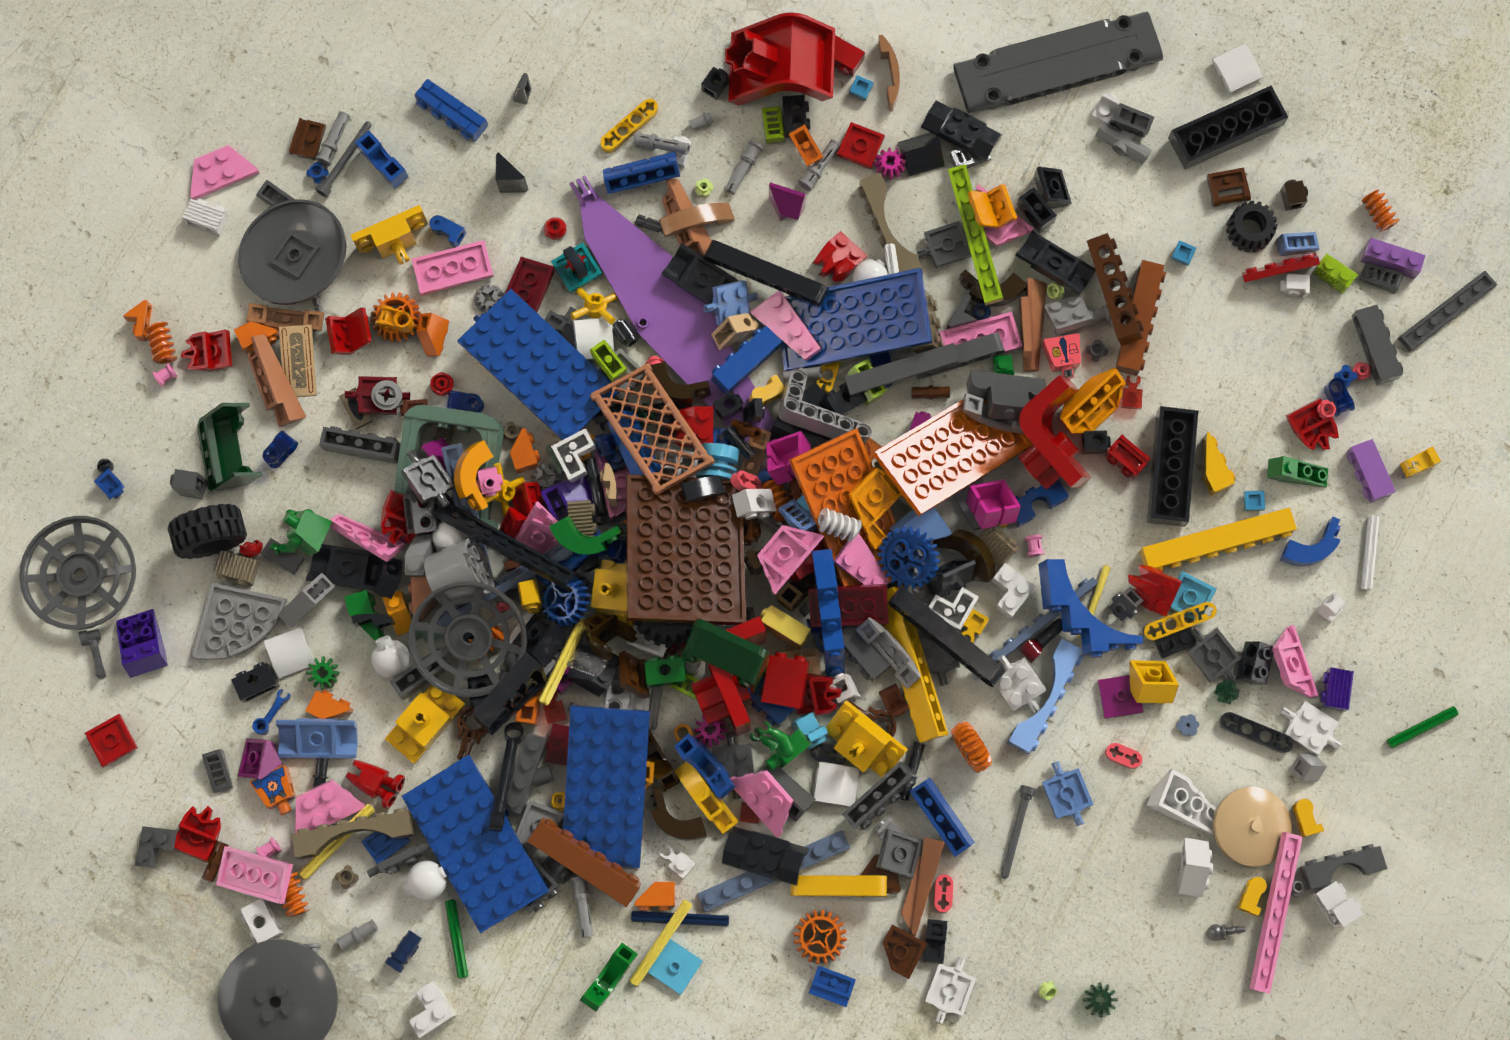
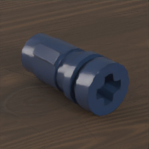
M409 930L397 945L396 950L390 953L391 957H388L385 963L401 973L404 970L403 966L408 964L407 960L409 957H413L419 948L418 944L422 938Z

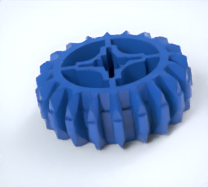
M575 576L568 585L573 592H568V590L552 582L545 583L547 589L542 590L544 596H541L540 599L544 600L541 607L545 608L542 613L548 615L547 619L557 625L559 624L560 627L573 626V624L580 623L579 619L585 618L583 612L587 613L589 611L586 605L591 604L587 601V598L591 595L585 593L588 588L583 586L584 582L578 580ZM558 609H562L563 612H566L567 616H563L562 614H560Z

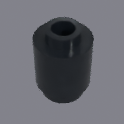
M619 319L613 324L612 331L622 345L628 348L639 340L638 333L627 319Z

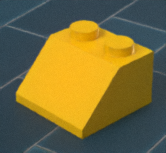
M1130 660V691L1136 702L1143 704L1173 703L1179 684L1166 661Z

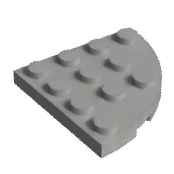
M211 583L192 658L202 660L225 659L251 649L261 642L275 627L280 619L278 614L285 608L287 599Z

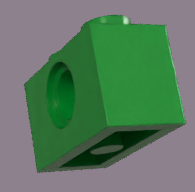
M680 655L668 656V659L661 660L660 657H654L645 662L646 682L649 688L687 683L686 665L682 658H680ZM664 666L671 668V672L668 675L661 674V669Z

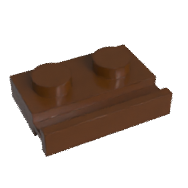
M299 118L289 153L315 160L326 125Z

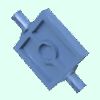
M745 280L712 287V304L704 305L703 308L706 309L703 310L705 313L714 311L716 325H720L729 316L745 313L750 315L749 302L758 300V297H756L758 294L756 292L748 294L747 281Z
M1059 761L1052 763L1051 765L1056 775L1042 782V785L1056 819L1064 816H1073L1076 826L1084 824L1080 812L1094 804L1079 768L1063 772Z

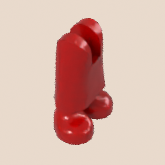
M354 760L352 765L360 771L362 770L359 777L347 772L345 777L371 798L375 799L379 796L382 799V807L389 809L395 802L397 794L382 788L381 784L399 793L405 783V776L399 774L391 778L389 777L390 772L363 761Z

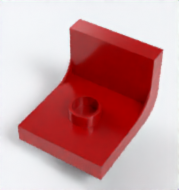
M789 12L775 15L731 32V46L725 49V63L730 65L728 102L740 106L783 91L803 93L822 102L832 99L835 28L805 14Z
M1061 375L1056 377L1023 407L1019 418L1021 430L1033 445L1018 458L1032 477L1046 490L1061 478L1070 487L1081 488L1092 478L1073 457L1079 452L1073 442L1062 431L1055 436L1052 429V419L1055 412L1079 391L1070 379Z
M760 616L726 630L758 646L766 643V629ZM708 664L711 676L691 684L707 725L709 726L729 717L737 736L751 731V721L743 704V701L751 698L748 689L738 684L739 681L736 679V676H731L730 673Z

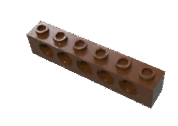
M1106 233L1087 240L1120 345L1123 346L1143 339L1141 332L1144 331L1141 320L1137 321L1136 315L1139 312L1136 304L1131 302V298H1134L1131 288L1126 286L1125 282L1128 281L1125 270L1121 271L1120 266L1123 265L1120 254L1116 255L1115 249L1118 247L1115 239H1111L1109 234ZM1110 254L1107 258H1102L1103 255ZM1110 270H1115L1113 274H1107ZM1120 286L1117 291H1112L1114 287ZM1120 303H1126L1123 307L1118 308ZM1126 319H1131L1128 324H1123Z

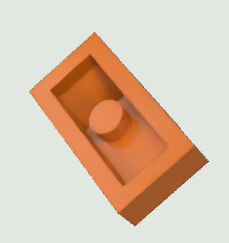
M805 125L789 133L793 144L807 167L823 158Z
M143 300L123 315L126 321L136 322L133 325V334L139 341L147 342L148 336L145 330L150 325L152 305L148 300Z

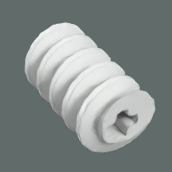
M823 508L818 516L820 532L826 530L827 535H831L833 532V536L838 537L840 534L841 540L847 537V542L850 543L860 532L861 520H856L853 517L850 518L848 515Z

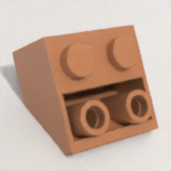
M426 576L411 577V583H408V592L412 595V602H409L410 614L413 613L414 615L421 602L432 593ZM436 597L426 605L419 617V622L424 621L438 605L439 602Z

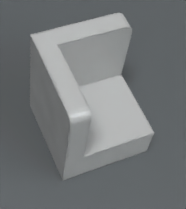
M1299 754L1290 770L1302 782H1317L1327 766L1315 754Z

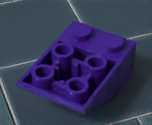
M587 475L573 483L566 480L541 491L551 515L557 521L568 517L567 501L591 500V504H593L590 486L586 481Z
M154 609L116 620L122 666L130 678L168 666L166 651Z

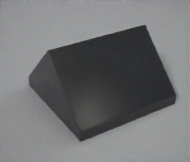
M927 133L898 142L900 151L904 155L903 160H906L905 166L909 177L945 166L941 143L936 135Z
M498 152L496 154L495 180L499 192H527L529 189L525 177Z
M1037 167L1034 174L1037 191L1051 209L1072 204L1062 169Z

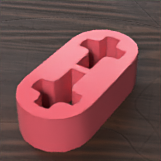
M739 471L731 476L733 487L739 491L762 489V483L755 475Z
M1112 743L1105 750L1106 757L1110 761L1127 768L1135 769L1142 763V756L1138 751L1119 743ZM1116 747L1118 748L1117 752L1123 755H1116L1115 757H1112V752H1110V749H1114ZM1125 755L1128 757L1135 755L1138 763L1135 762L1131 765L1130 760L1125 758Z
M946 874L940 875L936 879L934 891V907L938 912L944 913L951 909L953 900V880ZM943 878H946V882H950V885L946 886L945 892H942V885H939ZM942 895H945V902H948V906H945L944 909H941V906L937 904L938 901H941Z

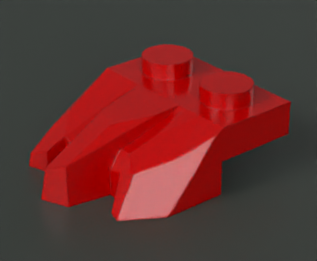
M840 231L824 245L812 263L822 265L819 276L825 277L832 274V280L838 282L844 281L850 276L857 265L865 261L868 255Z
M224 329L211 333L206 331L192 334L186 340V343L191 348L182 351L181 358L191 359L187 369L217 371L232 367L230 331Z
M1321 398L1285 415L1293 433L1311 450L1315 449L1316 443L1323 450L1330 449L1328 438H1339L1337 425L1333 417L1323 419L1317 412V407L1322 402Z
M693 406L679 410L701 444L713 443V406ZM666 427L667 432H671V431H672L671 428H667V427ZM682 429L673 431V433H677L674 437L676 439L682 440L686 435ZM673 442V443H675L676 445H678L679 447L682 446L681 443ZM692 444L684 445V447H694Z
M390 489L382 507V534L389 532L388 538L394 545L402 536H404V540L407 543H410L416 534L407 533L403 495L405 494ZM418 500V506H419V507L422 506V503L420 502V500Z
M1139 565L1138 570L1141 575H1128L1129 584L1135 587L1132 589L1144 600L1141 603L1144 608L1167 616L1182 584L1181 580L1163 574V571L1157 568Z
M809 673L803 706L801 709L796 708L797 714L815 712V715L831 713L837 708V705L831 699L839 698L842 689L830 687L833 684V678Z
M194 806L185 813L179 824L174 850L206 863L213 853L221 830L220 818L217 817L211 820L213 810L209 806L200 814H197V809Z

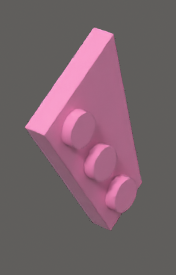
M860 534L852 542L846 541L833 560L837 566L861 585L888 584L889 579L885 577L884 571H881L882 568Z

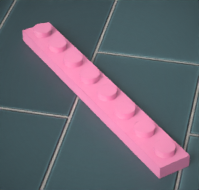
M1282 832L1249 987L1252 990L1269 994L1271 991L1303 838L1287 832Z

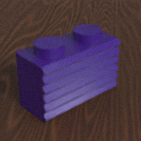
M1330 667L1323 673L1322 683H1325L1324 691H1321L1320 702L1323 703L1322 708L1344 712L1349 710L1354 671Z

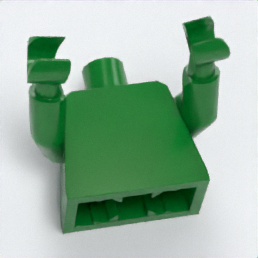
M288 509L283 522L290 526L287 532L289 541L281 545L273 542L269 549L275 550V555L278 556L280 552L294 553L300 548L306 555L311 556L319 552L332 521L315 514L311 509L303 511Z
M765 721L763 723L768 726L767 731H763L758 727L755 729L758 738L753 733L750 734L752 741L757 742L759 740L763 745L770 748L771 752L769 754L771 757L765 763L772 771L778 766L783 768L812 744L800 729L788 737L784 732L771 728L770 724ZM768 733L771 736H764L763 734Z

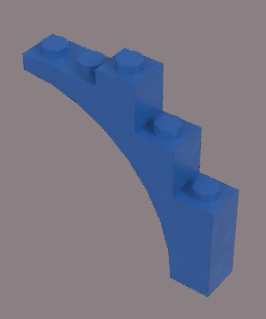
M832 549L812 551L821 622L826 677H835L841 673L845 674V648Z
M1046 559L1038 564L1043 609H1050L1051 612H1061L1063 632H1070L1071 635H1081L1083 655H1090L1091 658H1100L1102 654L1109 651L1118 650L1119 648H1125L1126 651L1136 650L1137 646L1143 644V636L1130 635L1114 630L1099 621L1087 610L1072 588L1064 559Z

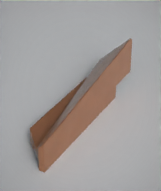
M678 179L666 180L668 190L667 195H663L662 203L667 215L693 207ZM704 226L685 229L681 234L676 235L680 245L681 243L702 257H704L712 241Z
M1027 278L1026 297H1021L1019 301L1021 342L1023 345V372H1036L1039 370L1047 284Z
M266 335L252 336L253 350L249 351L248 360L266 410L274 409L279 427L304 419L306 415Z
M924 837L922 857H918L914 877L911 879L901 912L913 936L917 934L945 844L943 841Z

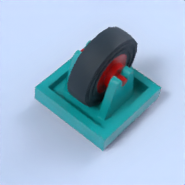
M583 242L574 248L572 246L567 247L563 250L562 255L551 261L570 294L603 275Z

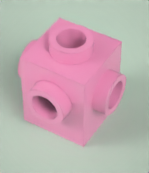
M489 467L477 471L476 484L481 494H485V497L497 495L496 491H500V486L503 485L502 476L497 473V468ZM490 479V484L487 485L486 482Z

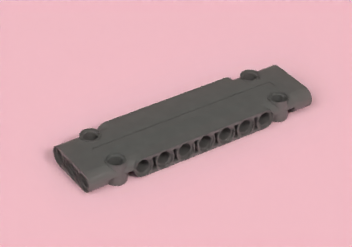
M1146 11L1131 16L1121 15L1113 21L1104 19L997 48L988 55L981 53L976 58L953 64V69L965 108L968 113H972L985 108L996 109L1003 103L1013 105L1124 74L1127 69L1135 71L1142 65L1162 61L1163 52L1150 14ZM1119 25H1125L1126 28L1123 29ZM1131 57H1134V58H1136L1138 61H1137V62H1134V61H1132L1130 58H1131ZM978 63H985L986 66L981 67ZM989 96H995L997 100H991Z

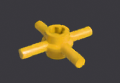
M581 287L576 290V294L585 302L583 308L570 313L572 320L587 314L591 318L603 317L609 324L615 322V318L606 311L607 304L618 299L615 292L603 297L599 293L589 295Z
M495 463L493 466L497 468V473L501 474L503 485L500 486V491H496L497 495L484 496L486 503L494 499L501 502L504 518L509 508L508 501L514 497L515 488L524 483L525 479L520 476L511 482L505 480L501 463Z

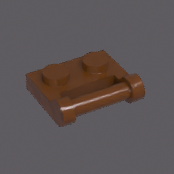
M1244 168L1207 174L1206 178L1213 207L1242 200L1244 202L1251 201ZM1242 189V193L1218 196L1219 192Z
M624 650L619 653L621 687L639 698H648L650 692L647 688L645 662L647 661L645 659H638Z

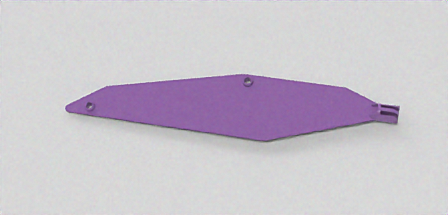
M586 175L582 176L588 191L581 179H576L577 186L582 193L581 195L574 182H570L569 185L580 202L585 241L636 331L687 385L708 380L711 395L701 400L707 406H713V402L725 394L711 381L712 370L719 364L722 366L729 354L732 352L735 354L732 347L723 350L718 349L711 335L719 326L716 325L712 312L705 313L703 309L706 308H703V306L706 304L661 274L673 256L599 197L593 190ZM642 321L647 323L645 326L640 325ZM749 376L733 390L735 395L739 394L744 402L742 404L743 408L749 404L748 397L755 388ZM732 402L724 404L727 409H732L735 406ZM766 406L764 419H761L760 422H755L752 426L770 432L775 421ZM743 408L740 413L724 422L727 427L733 419L743 422ZM744 437V441L748 444L750 437Z

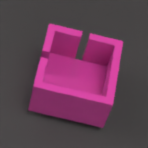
M801 431L766 443L768 473L777 485L792 481L793 477H796L789 459L811 449V444Z
M1004 479L970 486L965 501L972 514H975L974 517L981 529L995 527L998 523L1000 525L1015 523L1021 508Z

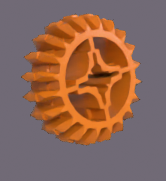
M399 292L396 297L394 293H391L390 298L384 295V301L381 299L377 300L380 304L379 306L373 305L376 311L371 312V316L374 317L370 319L371 323L374 324L372 328L374 331H377L378 336L383 335L382 338L385 341L389 338L390 342L393 343L396 338L401 343L402 337L408 341L407 335L414 336L413 329L417 330L416 324H418L421 312L418 311L420 309L419 305H415V300L410 299L407 294L403 297L402 293ZM381 305L389 307L402 305L394 309L405 312L410 310L411 318L414 321V328L408 333H403L377 326L375 322L379 319ZM404 319L400 322V325L406 324Z
M964 721L951 729L952 738L969 766L977 773L986 770L992 764L991 756L973 726Z
M813 910L814 917L812 918L809 913H806L807 921L803 918L799 919L803 926H795L796 929L800 930V933H793V936H799V940H795L794 944H801L796 949L797 952L803 949L805 952L801 957L804 958L809 954L808 962H811L813 957H815L816 964H819L820 958H823L824 964H827L826 957L828 956L834 961L835 958L832 955L834 952L838 956L841 955L837 950L838 947L845 949V946L840 944V941H847V938L841 937V934H845L846 930L840 931L839 929L844 923L841 922L837 925L835 922L839 917L836 916L832 920L830 919L832 912H829L826 917L824 916V910H821V916H817V911ZM815 921H826L830 923L832 927L826 930H821L816 925ZM810 925L813 930V937L804 943V930ZM814 928H816L820 934L829 931V933L825 935L826 938H824V943L826 946H824V944L821 943L820 940L811 943V941L815 939L814 936H817L815 935L816 930ZM836 931V944L831 950L827 943V937ZM819 944L826 953L817 954L810 951L808 947Z

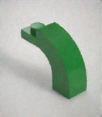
M570 516L549 526L552 534L562 546L578 554H595L608 549L605 541L609 544L617 540V535L622 533L619 526H616L599 536H586L578 531Z
M621 943L601 973L583 994L580 1001L597 1012L619 984L638 954L624 943Z

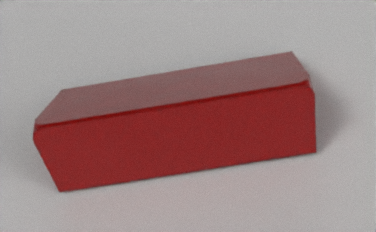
M509 507L499 530L515 539L527 517L514 508Z

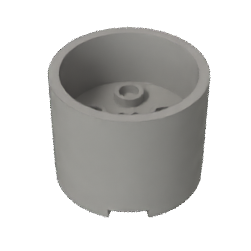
M469 538L425 558V574L432 592L447 584L463 581L479 582L495 588L494 577L489 575L490 571L487 566L489 562L481 547L476 542L471 543ZM457 587L449 589L444 593L450 601L461 597H474L476 587ZM484 589L483 596L491 592ZM436 596V599L438 600V602L443 606V604L440 602V600H439V599L437 598V596ZM466 603L457 604L454 607L457 608Z

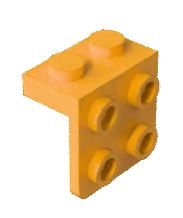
M1000 184L988 192H968L969 203L973 207L975 220L981 227L1002 228L1017 219L1004 184Z

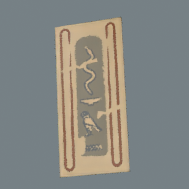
M312 325L279 327L282 369L296 397L317 395Z

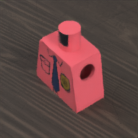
M1079 333L1044 339L1042 348L1052 372L1062 371L1063 377L1073 379V369L1078 368L1081 363Z

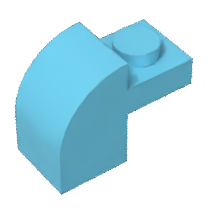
M813 712L807 713L791 722L795 731L800 729L812 743L807 747L808 749H812L826 741L824 735L828 732L825 726H819Z

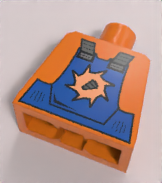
M282 765L276 768L263 779L250 781V784L267 808L273 809L277 807L281 816L292 811L288 801L295 798L296 794L287 766Z

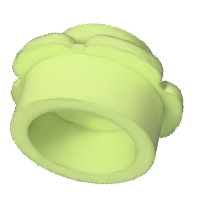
M703 178L695 184V191L700 196H708L713 190V184L708 179Z
M1055 282L1048 285L1047 294L1050 298L1059 300L1063 297L1064 286H1060Z
M1052 981L1044 982L1039 987V997L1047 1001L1053 999L1057 994V988Z

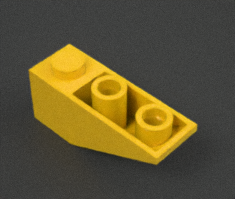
M1208 432L1203 437V481L1210 495L1213 496L1232 487L1235 484V475L1231 469H1228L1224 454L1219 452L1216 438Z

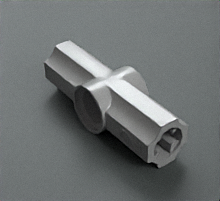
M1106 122L1102 123L1095 135L1111 145L1117 154L1127 155L1142 165L1152 151L1136 141L1131 133L1119 131Z

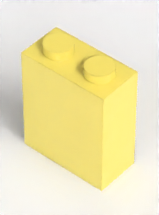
M770 605L769 608L765 607L760 615L766 631L799 651L810 636L811 629L773 605Z

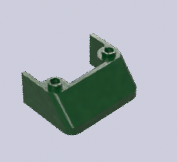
M221 403L198 421V436L207 487L210 491H221L249 485L262 476V472H253L249 466H243L237 431L244 425V418L241 413L250 407V403Z
M696 619L682 652V660L685 663L688 661L693 664L702 660L736 676L740 686L746 689L750 687V693L754 694L767 668L768 651L711 623Z

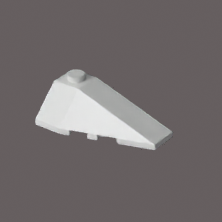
M1170 769L1153 788L1147 806L1163 815L1214 836L1213 818L1217 808L1211 805L1204 797L1205 795L1193 786V782L1188 777Z

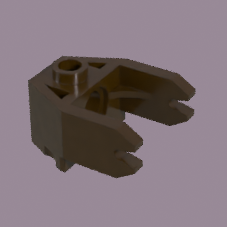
M597 612L583 622L586 641L592 653L605 660L613 658V655L610 653L612 649L607 642L614 637L619 636L630 643L638 640L634 636L637 634L634 628L619 620L616 614L608 615Z

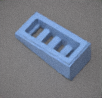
M1316 232L1281 234L1276 239L1280 256L1313 252L1320 249ZM1307 238H1309L1311 246H1308Z
M795 500L778 508V511L791 527L809 532L817 529V523L813 517ZM790 507H793V508H794V509L791 510L790 512H787V511H786V510L789 509Z

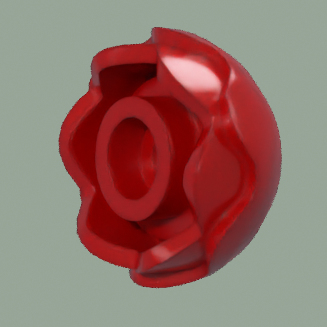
M552 217L545 222L544 234L546 237L558 240L566 234V223L561 218Z
M444 372L436 374L430 380L431 390L439 396L449 394L454 386L453 378Z
M259 540L245 542L243 546L239 545V552L244 557L259 555L263 549V543Z

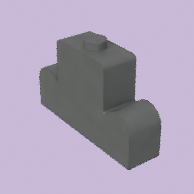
M970 370L966 386L968 394L983 398V401L987 402L988 417L1019 421L1023 407L1046 387L1045 379Z

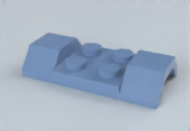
M310 718L276 720V726L279 730V758L357 757L358 729L355 720Z

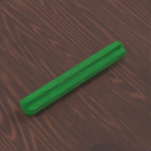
M1452 706L1386 740L1390 748H1395L1458 716L1459 713Z
M451 899L445 901V908L457 977L461 979L468 977V969L456 901Z

